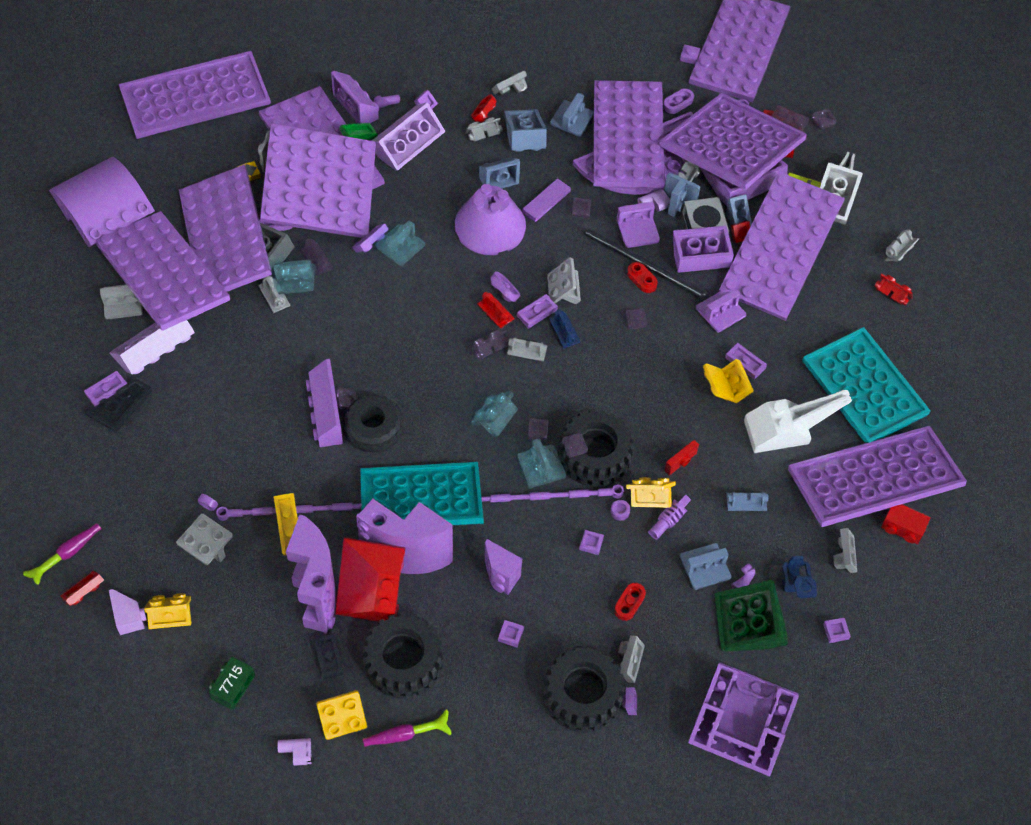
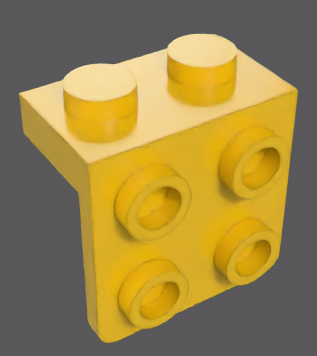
M735 359L722 369L707 363L703 365L704 375L709 380L711 392L716 397L738 403L754 392L740 360Z

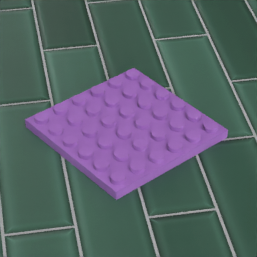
M721 93L662 138L659 146L746 190L806 140L807 134Z
M271 123L260 222L360 238L368 235L376 142Z

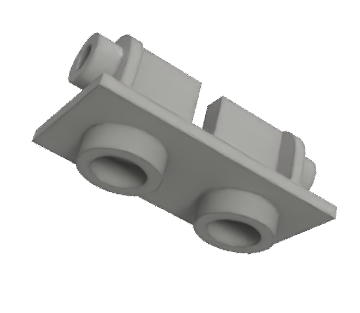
M492 117L480 124L474 122L469 125L465 133L468 134L469 140L474 142L485 139L484 132H487L488 137L499 135L500 132H503L502 126H498L501 119Z
M686 160L681 168L685 175L679 172L678 176L692 182L693 178L699 175L701 169L699 166Z
M909 229L903 230L897 237V240H894L886 248L888 257L885 261L897 262L903 259L904 255L914 247L919 238H913L912 232Z
M271 276L262 278V284L258 286L273 313L289 307L290 303L276 279H273Z
M514 337L509 339L507 355L544 361L547 345L543 344V342H529Z

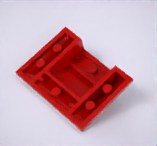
M344 537L336 615L379 621L381 619L386 621L388 616L393 614L397 617L400 574L404 566L406 548Z

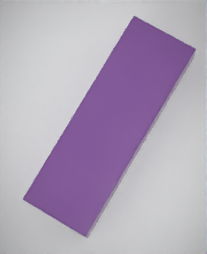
M557 178L523 208L522 213L534 222L538 221L571 191V188Z

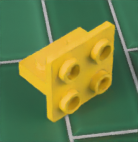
M650 477L632 480V483L626 485V489H631V507H671V487L676 485L675 481H669V478L651 480Z
M185 593L174 594L173 597L165 598L164 595L153 596L144 608V611L147 612L149 629L191 625V596H186Z
M358 690L317 702V710L327 740L367 728Z

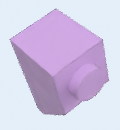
M109 590L119 634L123 635L145 629L143 621L147 620L144 608L140 609L137 601L116 590Z

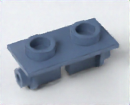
M764 492L726 493L728 511H767L766 502H768V494Z

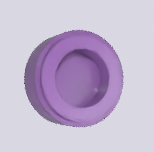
M201 494L198 499V503L210 511H215L218 506L214 499L205 494Z
M616 500L611 505L610 513L614 519L621 521L629 517L631 508L626 501Z

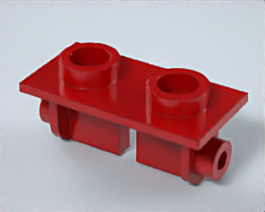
M881 274V282L878 280L875 284L877 291L887 297L891 291L894 292L891 299L900 305L906 306L909 302L908 297L910 299L913 298L912 290L904 284L901 286L896 283V280L890 275L885 276Z
M485 292L482 294L483 300L477 303V305L499 328L504 327L515 319L491 293Z

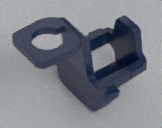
M793 556L788 562L783 563L784 579L782 580V585L785 592H796L798 598L816 597V582L811 576V567L808 562L803 561V556ZM805 566L806 576H800V567ZM787 567L789 568V574H790V580H791L790 583H789V579H788Z

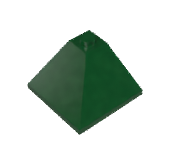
M773 580L715 593L722 651L763 650L788 645L786 626Z

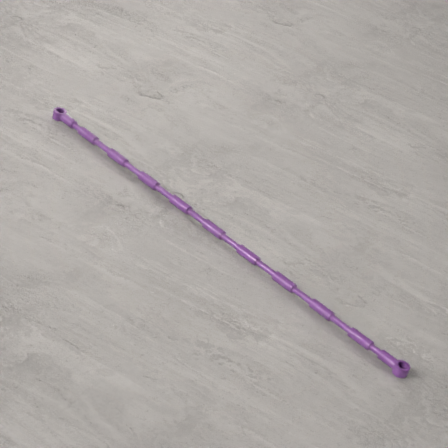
M617 484L613 488H601L592 491L583 489L550 493L549 491L530 492V494L521 495L494 494L482 497V502H510L511 500L519 499L546 500L555 497L581 498L589 497L590 495H598V497L613 496L618 499L623 496L624 488ZM334 503L324 506L298 505L296 510L297 513H313V511L324 510L350 511L361 508V503ZM219 507L216 510L217 518L221 521H225L229 517H243V515L262 516L276 513V509L273 507L252 508V510ZM221 512H226L225 515H219Z

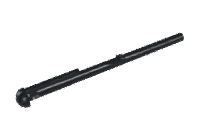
M590 229L586 231L585 235L634 262L643 264L647 269L699 296V301H705L709 298L710 293L707 288L700 290L696 286Z

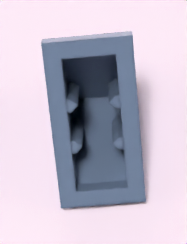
M747 194L729 198L725 214L731 225L747 220L750 222L751 227L752 222Z

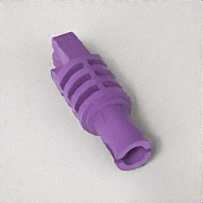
M684 495L679 502L674 499L671 502V507L666 508L659 515L658 522L648 531L649 535L658 540L666 529L672 528L687 512L684 507L691 499L687 495Z

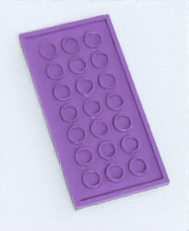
M723 0L690 76L689 84L753 103L789 13L790 6L771 0Z
M251 51L119 84L136 139L271 104Z
M594 80V186L664 188V148L659 146L660 140L663 138L662 82Z
M320 86L259 111V116L269 131L272 123L343 136L339 128L341 125H346ZM375 165L372 189L384 184V179Z
M245 165L179 190L190 247L226 292L272 275L250 179Z
M778 171L719 292H731L737 289L740 292V302L786 321L845 198Z
M161 211L95 239L98 248L162 331L230 300L226 290Z
M930 426L789 465L788 468L821 527L966 486L967 482Z

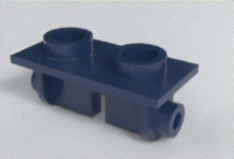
M561 309L556 310L555 316L549 318L563 349L581 343L567 314Z

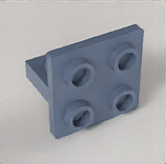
M577 93L572 102L567 100L562 102L550 121V125L581 137L593 118L594 111L585 108V103H583L584 95Z
M669 172L664 192L670 199L668 215L675 217L678 211L681 212L684 201L698 200L700 186Z
M714 543L680 554V559L694 590L731 579V574L726 565L729 555L726 548L719 549L718 544Z

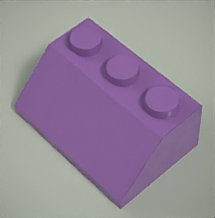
M336 71L331 72L333 96L358 124L372 123L377 120L379 107L376 102L369 98L368 93L360 88L359 83L353 80L350 75Z
M727 226L673 231L674 259L678 273L731 267L734 254Z

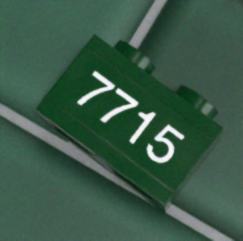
M231 657L228 662L222 665L221 674L217 680L214 679L211 682L209 694L211 700L233 711L254 679L255 672L253 667Z

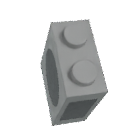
M719 197L684 201L682 213L687 229L727 226Z

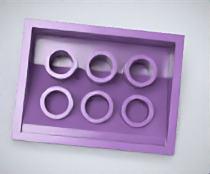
M780 160L746 190L701 167L700 169L719 199L727 206L729 198L747 194V200L768 191L778 171L787 175L788 165L783 160Z

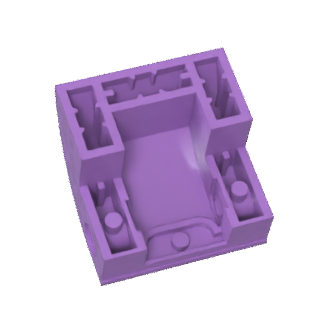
M113 156L49 190L68 222L72 220L88 248L96 244L95 239L126 227L155 212L134 177Z
M374 499L356 515L359 540L406 548L404 566L401 573H429L442 569L453 561V525L420 502L404 520ZM377 522L383 523L382 525H375Z
M299 515L286 549L287 559L297 562L292 575V583L294 587L299 588L297 592L299 602L308 604L302 618L304 627L328 634L329 628L332 629L335 623L334 613L337 598L330 550L326 539L318 527L307 517Z
M719 662L688 743L770 776L799 695L796 692Z

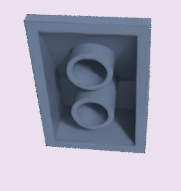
M538 109L504 111L509 145L512 150L517 152L527 149L539 151L546 148V127Z

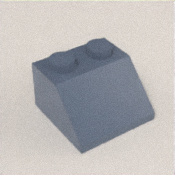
M518 158L501 159L500 161L479 166V178L482 185L489 184L505 188L519 184L520 160Z

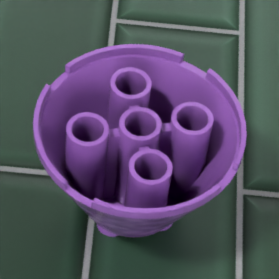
M489 184L482 185L461 207L455 218V232L459 237V241L469 250L483 255H498V252L514 249L522 241L526 231L525 217L510 198L508 192L500 187Z

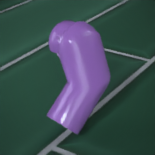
M399 95L376 96L374 102L377 103L379 108L400 103Z
M747 564L741 569L745 575L731 584L732 589L750 584L756 573L755 568L753 569L751 564Z

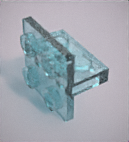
M409 220L404 225L398 224L383 239L377 242L375 246L398 265L403 266L425 246V242L415 235V224Z
M311 260L274 263L278 294L314 290L316 266L311 263Z
M512 391L488 396L484 402L485 405L475 413V418L471 423L474 426L482 424L493 437H498L518 410L516 405L510 400L514 395Z
M540 438L532 440V448L529 451L517 454L529 488L566 478L554 444L543 446Z

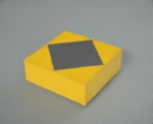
M255 161L243 164L247 168L250 181L261 178Z

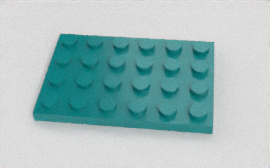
M864 327L804 356L802 362L828 396L842 390L849 391L852 401L839 410L865 444L883 439L930 413L927 405Z
M478 462L361 468V511L374 499L404 520L420 502L452 525L484 524ZM382 522L375 523V525L383 524Z

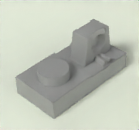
M522 71L496 84L492 88L494 95L507 93L510 91L509 87L511 86L517 93L528 88L524 79L527 77L526 72Z
M849 528L840 529L841 537L838 538L843 552L833 556L834 566L836 569H848L850 573L857 572L854 535Z
M630 635L629 641L620 643L618 651L623 656V661L619 666L621 668L620 674H623L624 679L630 683H635L645 647L638 636Z

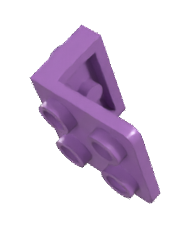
M642 202L640 204L618 207L617 223L625 247L632 248L659 242L660 237L653 220L655 209L653 202Z

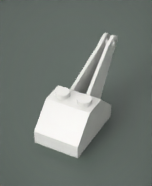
M847 152L839 166L828 163L820 186L823 190L845 198L835 219V222L846 224L863 174L853 170L856 154L852 155L849 167L845 168L850 152Z
M842 390L800 405L787 399L770 401L745 415L744 423L754 453L809 444L811 436L808 429L852 401L849 391Z

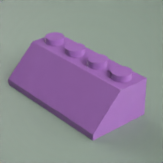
M326 359L308 372L309 380H306L307 392L311 391L312 396H308L310 408L314 407V412H311L312 424H316L317 429H313L314 440H319V447L343 444L330 359Z

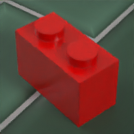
M901 504L890 507L881 528L885 529L889 534L903 537L909 543L918 544L931 517Z

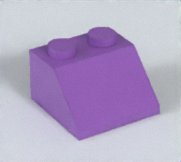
M487 539L485 542L484 560L490 583L497 592H504L509 595L521 577L522 558Z

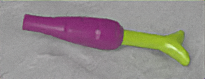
M96 523L89 529L70 538L57 548L54 556L39 567L24 571L23 575L33 578L34 582L39 585L44 572L60 560H67L74 556L101 530L100 526Z
M446 709L435 721L415 726L402 724L371 737L363 738V745L366 747L408 741L415 734L434 729L451 735V729L447 725L449 712Z

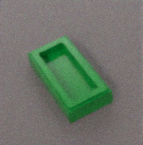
M370 123L341 125L339 128L342 135L346 137L369 140L375 139L378 135Z

